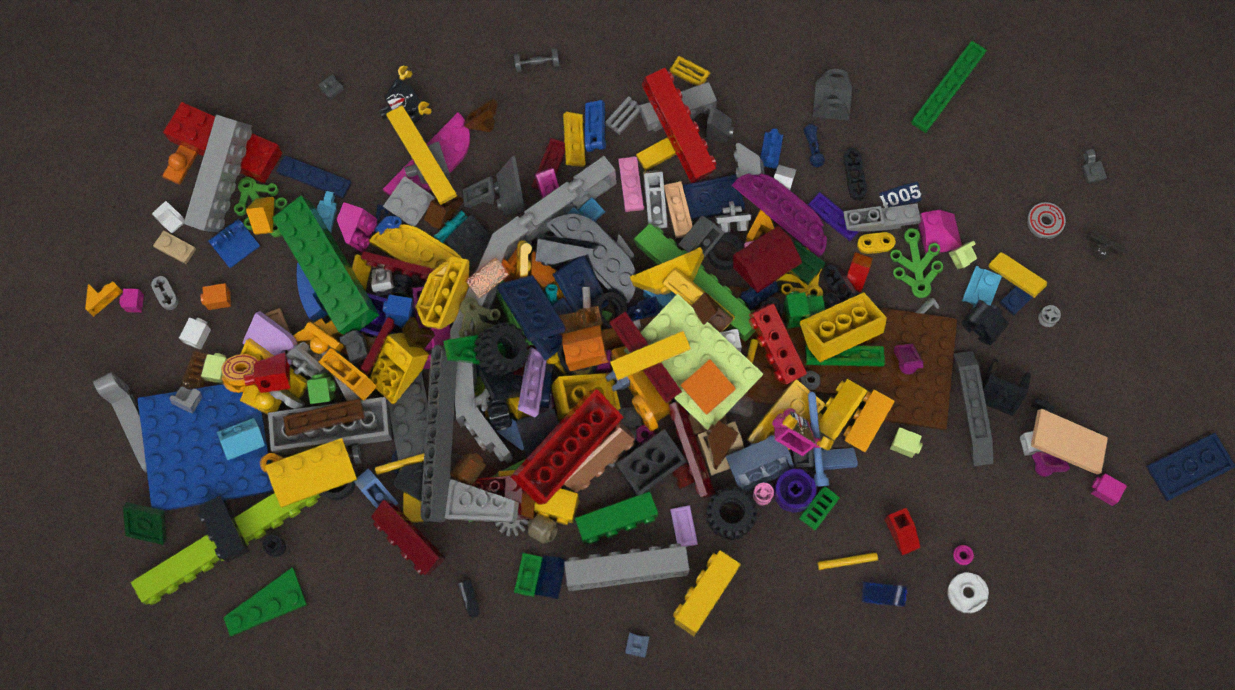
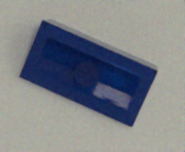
M543 555L535 595L553 599L559 598L565 570L564 562L566 560L560 557Z

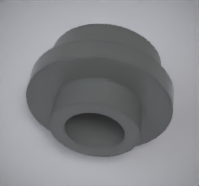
M807 371V374L801 377V383L807 389L815 390L820 385V377L814 371ZM807 378H813L814 382L809 383Z

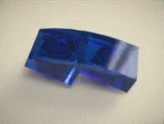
M656 296L639 301L638 305L627 308V315L632 321L656 317L660 313Z
M863 582L862 602L905 607L907 587Z

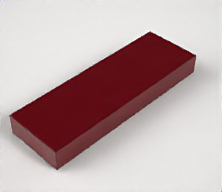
M553 138L550 139L537 173L553 168L555 175H557L565 155V142ZM534 178L531 186L539 190L536 178Z
M387 317L361 367V372L365 375H369L387 336L394 328V320Z

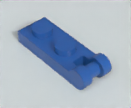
M603 100L585 103V148L587 152L594 151L597 148L599 150L606 149L605 103Z

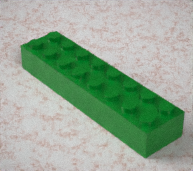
M301 195L272 217L338 332L345 335L350 331H360L379 316L378 311L312 202Z

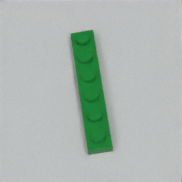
M971 41L914 117L911 124L927 133L987 50Z

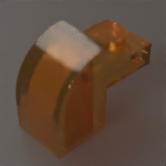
M598 306L579 309L576 313L558 315L565 326V332L559 333V336L590 327L602 326Z

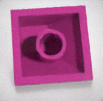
M936 210L920 214L921 222L918 226L925 254H927L928 247L932 243H937L940 246V253L953 251L962 246L953 213ZM936 247L931 248L932 252H936L938 250Z

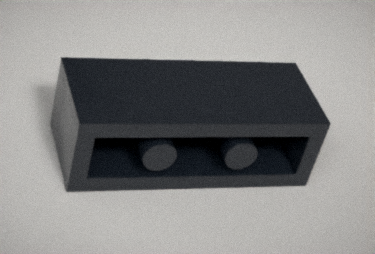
M218 496L198 506L201 512L198 516L201 522L206 524L209 529L206 533L210 541L215 542L217 547L215 548V553L219 559L230 562L249 552V548L225 498Z

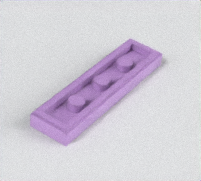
M530 347L529 355L526 356L527 361L525 363L518 410L536 417L539 414L547 360H544L538 350Z

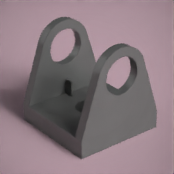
M830 69L816 81L812 117L849 121L852 83L846 71ZM831 74H840V75H843V76H842V77H832Z

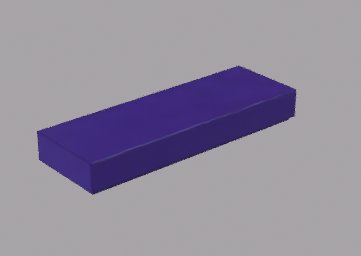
M820 192L808 204L821 219L848 241H851L860 232L847 230L844 211Z

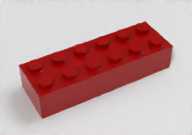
M663 68L646 76L642 87L689 181L694 183L710 175L716 169V161L712 155H709L707 151L708 145L704 138L701 139L698 133L700 131L699 127L690 117L691 111L689 107L683 104L681 100L683 98L679 88H675L672 73L670 71L667 72L666 68Z
M181 102L163 133L170 142L179 146L182 145L204 156L215 116ZM252 133L246 144V154L240 164V173L265 184L282 155L278 144Z
M597 389L588 391L510 477L538 505L546 504L623 419V416Z

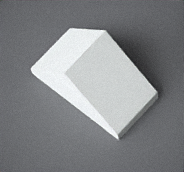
M778 165L774 179L790 190L796 169Z

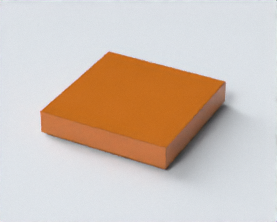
M708 360L680 385L706 415L736 390L733 384L711 360Z

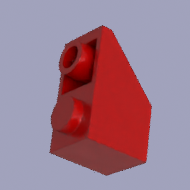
M907 508L890 514L884 519L902 556L920 548L916 527Z

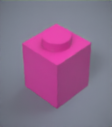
M1104 474L1100 478L1096 477L1091 487L1094 489L1091 494L1113 506L1119 502L1127 486Z

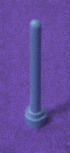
M809 392L808 402L811 430L814 438H820L816 394ZM813 447L816 469L815 479L813 480L816 487L829 486V478H826V474H824L821 447Z

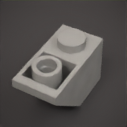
M737 143L736 151H734L735 160L738 162V168H736L737 178L749 173L751 175L765 174L764 163L761 158L742 144Z

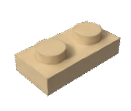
M164 230L153 245L156 249L184 264H187L196 250L192 245Z

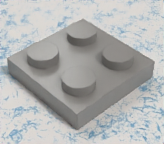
M404 176L383 207L400 217L410 226L415 227L435 197Z

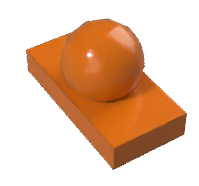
M180 145L177 151L169 156V165L162 176L180 185L195 160L197 152Z

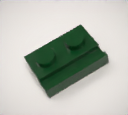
M795 241L794 246L802 263L789 272L806 285H809L826 263Z

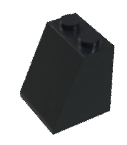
M554 409L540 413L536 417L530 416L516 421L527 458L558 425Z

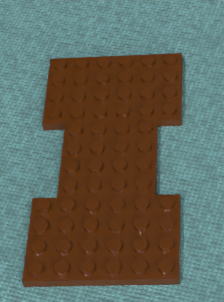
M733 286L729 288L736 299L741 296L742 292L748 290L747 288ZM774 293L770 297L780 299V304H784L786 295ZM762 302L754 308H752L750 311H755L761 308ZM881 308L880 311L887 317L884 333L856 346H884V366L806 365L805 347L807 343L801 327L787 329L784 312L780 316L806 372L814 371L820 377L819 387L815 390H810L811 392L837 395L836 389L841 381L846 382L849 379L871 393L873 390H876L895 401L884 419L885 422L939 430L947 429L957 325L956 318ZM728 326L724 329V331L731 330ZM757 331L746 342L740 338L742 347L740 353L747 357L751 339L757 340ZM759 342L753 365L763 373V376L740 400L774 405L792 382L781 384V382L776 380L774 376L775 369L772 364L768 363L765 357L767 352L764 347L760 346ZM913 344L923 361V368H918L915 373L910 375L901 372L899 360L894 353V346ZM807 378L809 383L814 382L813 378Z

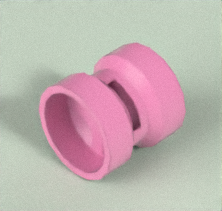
M759 483L753 492L755 502L759 505L770 503L774 495L773 487L768 483Z

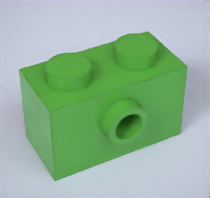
M327 372L317 373L307 380L310 404L328 402L336 398L335 380H333V375L327 376Z

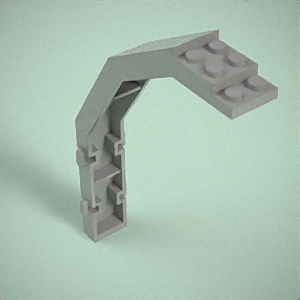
M605 156L574 176L573 181L564 183L524 211L523 216L520 218L517 216L492 234L465 298L472 297L476 299L479 306L490 310L496 296V274L503 258L508 261L517 249L518 241L525 240L532 244V240L536 237L539 238L550 231L546 226L549 221L560 215L567 214L574 207L579 210L591 197L596 199L617 184L615 169ZM460 310L450 330L451 339L460 338L459 330L462 328L464 314ZM479 315L481 321L484 322L486 316ZM471 319L469 328L472 330L473 334L474 323ZM457 362L455 388L457 422L461 427L465 425L472 436L474 434L477 435L475 440L483 451L486 449L489 453L494 451L501 462L505 460L509 464L514 460L511 453L481 414L479 405L475 409L472 406V400L479 396L476 364Z

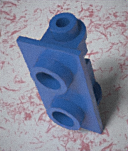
M777 129L765 132L761 152V160L764 163V167L778 168L783 135L779 134Z

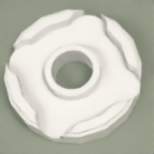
M964 572L955 576L950 581L948 598L957 610L963 613H973L982 609L987 603L989 590L986 582L980 576ZM965 587H970L973 590L972 598H966L963 595Z

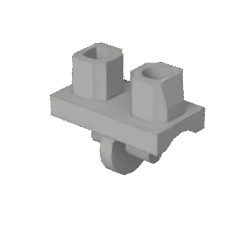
M733 201L729 202V207L722 208L723 213H730L729 215L715 216V222L724 233L731 232L730 222H737V231L748 230V220H751L749 213L735 214V212H742L741 206L734 207Z
M302 342L288 351L286 356L296 366L294 370L296 375L302 372L312 378V375L321 372L324 368L318 363L322 357L319 354L313 356L308 354L309 345Z

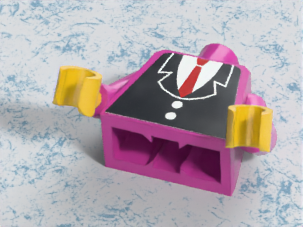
M792 408L778 414L772 422V425L775 427V440L801 456H804L813 447H821L829 451L834 441L825 436L822 439L814 438L809 422L796 414Z

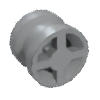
M1054 305L1044 307L1038 315L1039 323L1044 327L1054 326L1061 317L1060 310Z

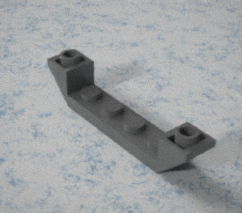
M973 351L955 353L956 373H959L972 444L970 451L973 467L994 464L993 441L979 365Z

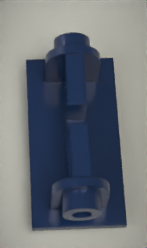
M774 281L758 293L751 287L742 292L739 298L746 302L748 309L751 310L776 293L779 288L777 282Z

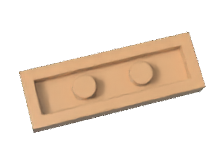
M682 182L664 185V193L675 238L685 237L693 226Z

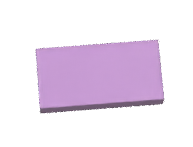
M690 505L670 509L677 544L686 547L698 545Z

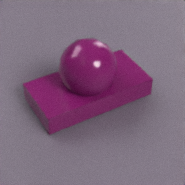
M913 344L894 346V353L899 360L901 372L910 375L915 373L918 368H923V361Z
M1036 452L1032 455L1035 461V471L1042 477L1050 476L1053 472H1066L1070 469L1066 461L1048 453Z

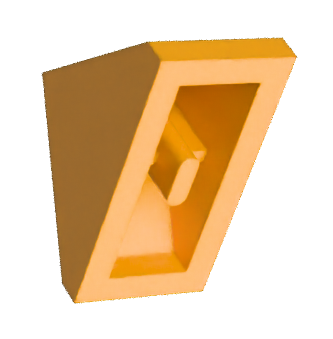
M274 197L255 199L246 209L254 234L273 233Z

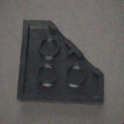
M457 453L451 454L450 479L462 482L473 462ZM424 462L401 467L391 485L421 502Z

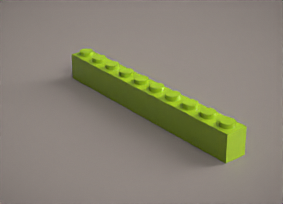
M274 493L234 519L248 546V542L252 539H260L266 535L265 531L268 529H275L284 523V519L289 516L290 518L297 516L305 506L311 507L318 502L317 499L321 496L317 494L281 508ZM208 535L133 580L131 584L141 602L147 605L156 604L164 594H171L177 591L180 584L193 581L197 577L196 574L201 571H209L214 567L213 564L219 560L224 561L219 559L215 553V548H217L215 542H211Z

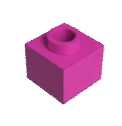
M123 289V295L120 296L121 307L126 312L142 313L144 294L139 289Z

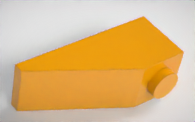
M332 348L318 361L319 364L363 401L377 387L364 373Z

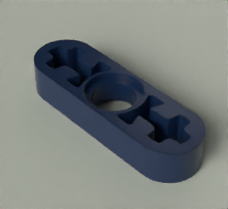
M546 363L540 408H549L553 364Z

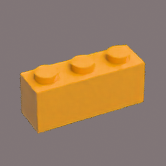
M873 390L872 393L868 391L863 400L866 403L862 410L858 408L853 417L856 420L853 427L849 425L843 434L846 436L844 441L864 452L868 449L895 402L876 390Z

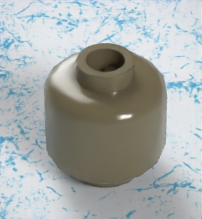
M540 514L534 517V519H530L527 524L529 536L543 544L553 541L558 532L556 522Z

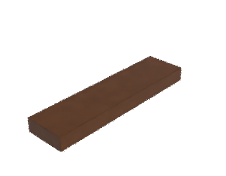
M361 398L283 416L285 431L288 437L365 419Z

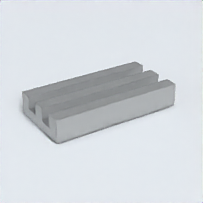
M628 96L605 124L620 135L640 113V105L636 101H632V98ZM628 104H631V105L622 113V115H621L613 124H611V123L617 118V116L627 107V105H628ZM635 107L636 110L627 118V120L619 128H617L621 121Z

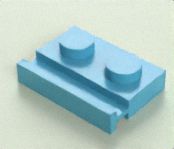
M976 266L962 301L975 305L978 300H982L990 306L1002 276Z

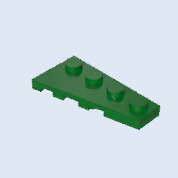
M478 335L443 341L447 360L479 364V359L476 360L475 357L477 352H474V348L477 347L475 341L479 339ZM498 341V350L503 357H505V348L503 344Z
M292 567L224 616L231 637L307 605L295 569Z

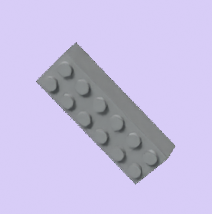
M216 115L184 220L185 225L211 232H220L224 227V217L230 208V197L236 188L235 181L241 171L240 164L246 154L247 141L252 135V125Z
M386 397L362 400L365 419L289 437L286 435L283 416L329 405L268 413L271 451L277 455L301 453L340 438L343 439L345 446L392 440L388 401Z
M672 544L666 549H661V546L650 547L649 551L641 552V549L629 550V554L611 552L606 557L595 554L590 555L589 559L583 560L580 557H572L568 559V562H564L569 591L688 576L689 573L686 546H681V544Z

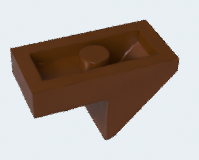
M493 98L469 113L464 127L492 132L495 124L493 117L496 114L498 102Z
M706 292L692 304V308L701 323L705 325L708 322L719 333L733 321V317Z

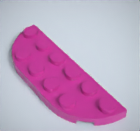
M459 113L426 144L429 146L439 141L449 174L464 159L470 146V132L468 128L464 127L466 121ZM413 159L405 167L414 165ZM404 168L383 188L386 194L391 196L404 176L407 177ZM418 175L408 178L428 193L432 192L428 184H421Z

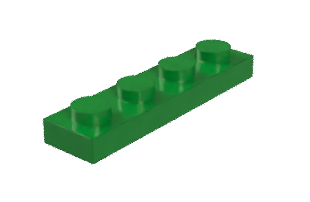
M808 345L805 347L806 365L884 366L885 364L884 346H854L822 362H819L812 354Z

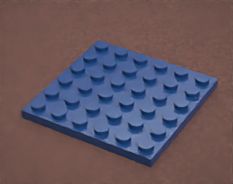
M223 384L197 388L196 390L201 392L202 399L193 414L171 404L169 398L171 395L175 396L177 392L137 398L152 508L167 511L201 505L218 496L230 500L274 491L268 473H265L260 467L261 458L268 454L262 412L240 402L243 392H232L226 389ZM255 418L265 446L228 460L217 432Z

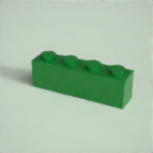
M647 492L575 518L583 543L588 542V545L599 542L600 537H614L618 535V531L623 529L626 531L637 528V524L642 522L645 525L656 521L655 518L658 517V512L651 493Z

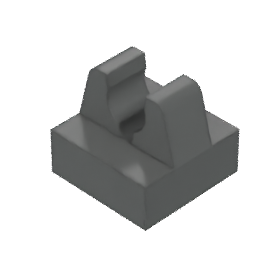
M333 74L318 84L329 100L344 90V87Z

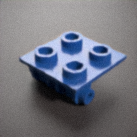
M239 219L208 240L229 268L260 247Z

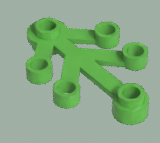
M251 177L241 179L238 183L241 196L239 203L234 207V211L239 216L245 215L249 196L253 201L258 198H264L259 197L256 192H264L270 196H275L279 192L278 187L273 183L268 185L256 184V181ZM249 183L250 186L245 188V184ZM285 198L274 199V207L279 210H283L288 206ZM280 202H285L283 206H279ZM240 207H243V210L241 212H238V209ZM248 217L244 220V226L248 230H253L252 226H247L248 222H250ZM279 229L273 230V233H270L273 237L282 236Z
M911 228L905 232L904 236L905 241L910 244L913 262L903 257L899 250H893L890 256L893 262H898L915 273L916 280L906 275L905 270L901 267L896 268L893 274L895 279L902 280L912 287L914 296L925 298L931 293V282L937 274L943 271L942 262L935 261L932 263V270L923 278V271L934 256L940 253V246L937 243L930 244L927 254L920 261L917 244L920 240V233L917 229ZM915 233L916 236L911 238L909 237V234ZM936 247L938 250L936 252H932L931 248ZM899 254L900 257L895 259L893 258V255ZM940 265L941 268L939 270L934 269V266ZM901 271L903 274L902 276H897L896 273ZM924 286L925 289L923 291L918 290V287Z

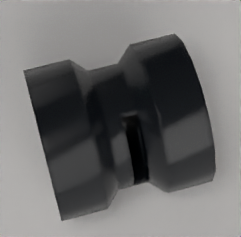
M395 275L393 280L395 286L392 288L391 295L410 298L411 291L409 289L412 286L413 278L406 275Z
M269 535L263 540L262 548L270 556L279 557L284 554L286 544L280 537Z

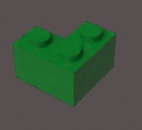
M799 291L786 295L783 312L787 329L801 327L800 321L824 311L823 296H806V292L800 293Z

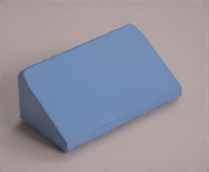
M854 448L822 450L824 470L853 468L858 465Z

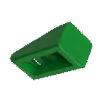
M823 486L799 519L815 531L840 497ZM824 494L825 496H827L829 499L832 500V502H828L826 499L822 497V495ZM817 501H820L828 508L825 510L823 507L817 504ZM814 507L819 512H821L822 516H819L817 513H815L812 510V508ZM809 513L818 521L815 523L807 517V514Z

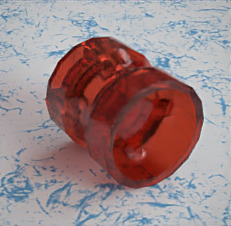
M689 463L672 472L673 477L677 478L679 489L695 483L694 477L689 472Z

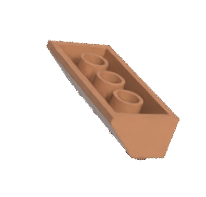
M620 421L564 485L576 493L580 489L582 491L590 485L591 479L595 476L599 477L609 463L613 464L620 457L619 454L623 450L627 451L633 446L634 435Z

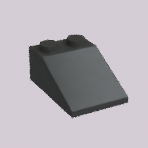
M513 156L497 173V182H494L495 193L500 195V199H497L498 210H502L503 216L525 211L516 157Z

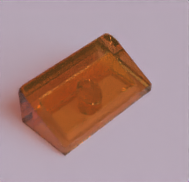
M495 257L469 277L466 283L480 299L507 278L509 273Z

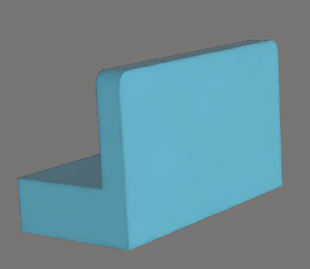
M255 418L217 432L228 460L265 446Z

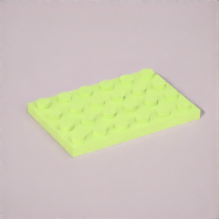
M677 294L643 329L641 334L647 343L651 345L684 331L691 350L661 363L682 391L674 399L708 430L712 424L716 425L718 420L720 421L763 376V373L711 324L707 322L703 325L694 309ZM626 347L624 351L627 354H630L629 350ZM708 360H711L733 384L736 390L706 415L680 385Z

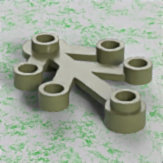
M472 297L465 298L460 304V311L464 314L462 328L459 330V336L461 338L479 335L483 330L494 326L481 321L479 315L486 316L490 321H495L500 318L499 310L486 309L479 306L476 299ZM471 319L474 323L473 334L472 330L469 328Z

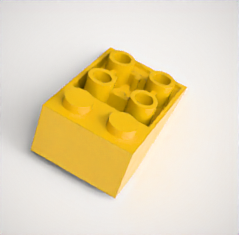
M403 332L389 334L369 379L377 386L375 389L386 397L391 404H395L423 370L429 354L423 348L409 347Z

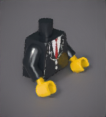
M407 66L399 68V75L384 96L388 106L379 109L383 120L387 118L386 114L402 105L413 124H416L426 114L429 115L432 112L431 109L426 108L429 106V103L420 102L409 80L405 79L412 76L411 71H406Z

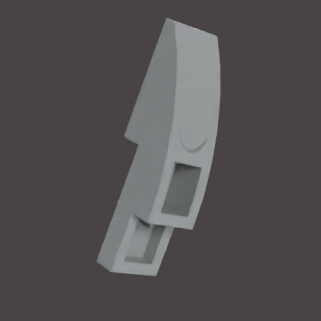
M917 203L888 208L877 206L843 212L846 229L850 231H883L898 229L901 226L919 224L921 222Z

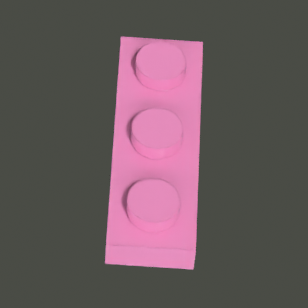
M637 157L618 159L625 212L644 210Z

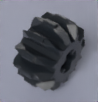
M488 400L487 411L493 429L497 431L511 427L512 419L507 400Z

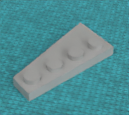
M450 479L445 519L516 523L519 502Z

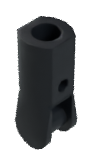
M466 580L458 583L468 615L472 618L477 617L480 611L471 581Z

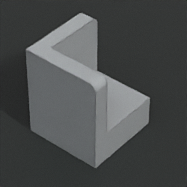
M180 387L176 395H171L169 399L171 404L193 414L202 399L200 391L194 388L190 391Z

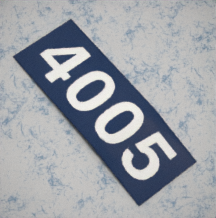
M918 181L879 193L884 208L907 205L922 200Z

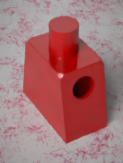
M285 353L255 362L254 373L243 376L245 385L251 386L256 384L260 393L291 388L290 366Z

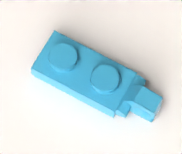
M326 191L324 201L320 200L317 211L331 233L337 212V203H333L335 198L334 192Z

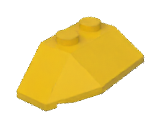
M701 247L636 275L630 276L632 284L656 295H666L672 291L663 284V281L675 267L690 280L694 281L704 258Z
M450 257L447 259V262L441 264L429 274L416 305V310L424 326L443 329L455 322L460 310V304L464 300L469 288V261L467 259Z

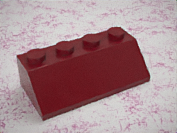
M384 499L371 517L375 521L373 525L380 532L384 531L388 535L386 539L393 546L397 545L401 549L400 554L407 561L410 559L415 564L413 568L420 575L432 573L446 558L393 501Z

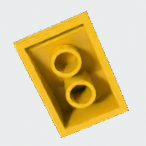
M610 373L557 377L551 387L558 421L561 422L584 395L594 389H597L617 410H620L617 391L613 392L612 390L615 381L610 380L607 382L606 376Z

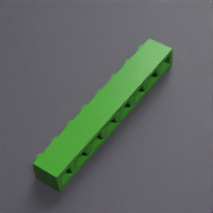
M649 224L634 240L636 246L657 265L688 253L684 249L681 251L672 238L667 239L663 235L664 232L658 226L654 227ZM700 265L693 282L735 316L728 327L731 330L738 329L739 337L746 342L756 331V329L753 330L750 326V317L748 315L754 310L750 311L742 299H736L727 286L724 285L722 287L718 283V279L713 274L706 273L704 271L705 268Z

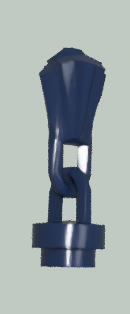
M808 124L804 128V134L809 142L812 154L809 158L810 164L813 167H820L824 165L825 158L818 150L817 126Z

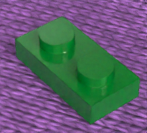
M523 553L514 593L530 597L535 596L543 557Z

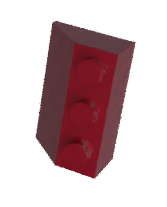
M779 226L733 255V268L757 293L802 263L791 238Z

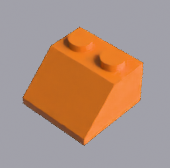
M600 325L562 334L566 364L570 371L608 363Z

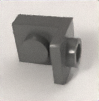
M354 330L340 337V342L346 346L348 357L352 364L366 359L369 350L366 339L362 334Z

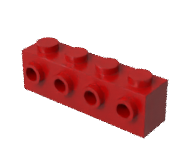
M767 304L749 313V324L753 330L756 329L757 340L760 346L764 347L767 352L765 357L768 363L772 364L775 369L774 376L776 380L781 382V384H788L806 375L807 372L775 305Z

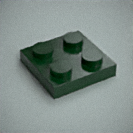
M126 502L123 506L125 536L163 545L166 541L165 510Z

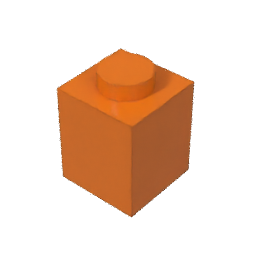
M225 283L203 287V294L200 295L201 302L208 310L231 307L230 289Z

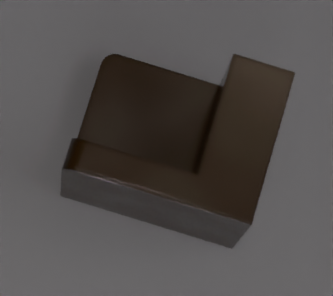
M410 317L402 328L409 347L426 348L435 336L433 330L419 328L415 317Z

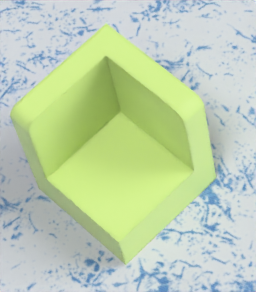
M974 241L968 242L949 252L957 269L965 268L977 259L972 249V246L976 244Z

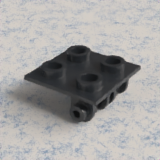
M470 215L445 241L448 243L447 246L457 252L462 259H467L469 267H472L484 255L492 236Z

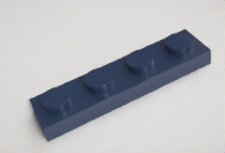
M285 155L277 169L278 174L324 192H334L335 196L342 199L345 198L352 184L347 179Z

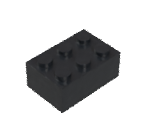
M659 428L620 456L613 464L632 492L640 496L687 461L666 430Z

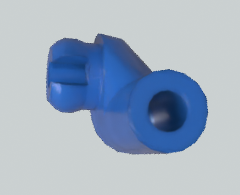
M386 216L374 230L382 235L387 228H399L402 224V219L398 216Z

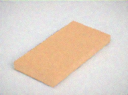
M1040 409L1037 411L1031 447L1098 475L1102 473L1108 437L1044 409Z

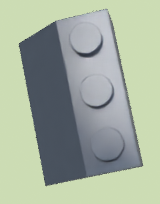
M771 435L761 442L752 443L747 448L734 451L726 456L739 490L744 489L746 490L745 492L754 489L759 483H768L779 478L787 470L795 469L788 448L776 441L775 435Z

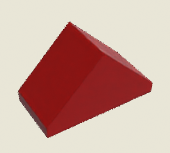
M855 252L847 278L855 290L861 292L873 258Z

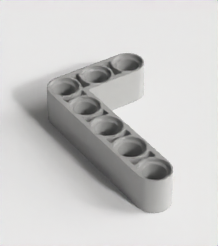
M110 372L93 381L94 386L100 396L112 404L141 468L147 473L140 415L136 408L138 405L133 395H130L128 385L113 372Z

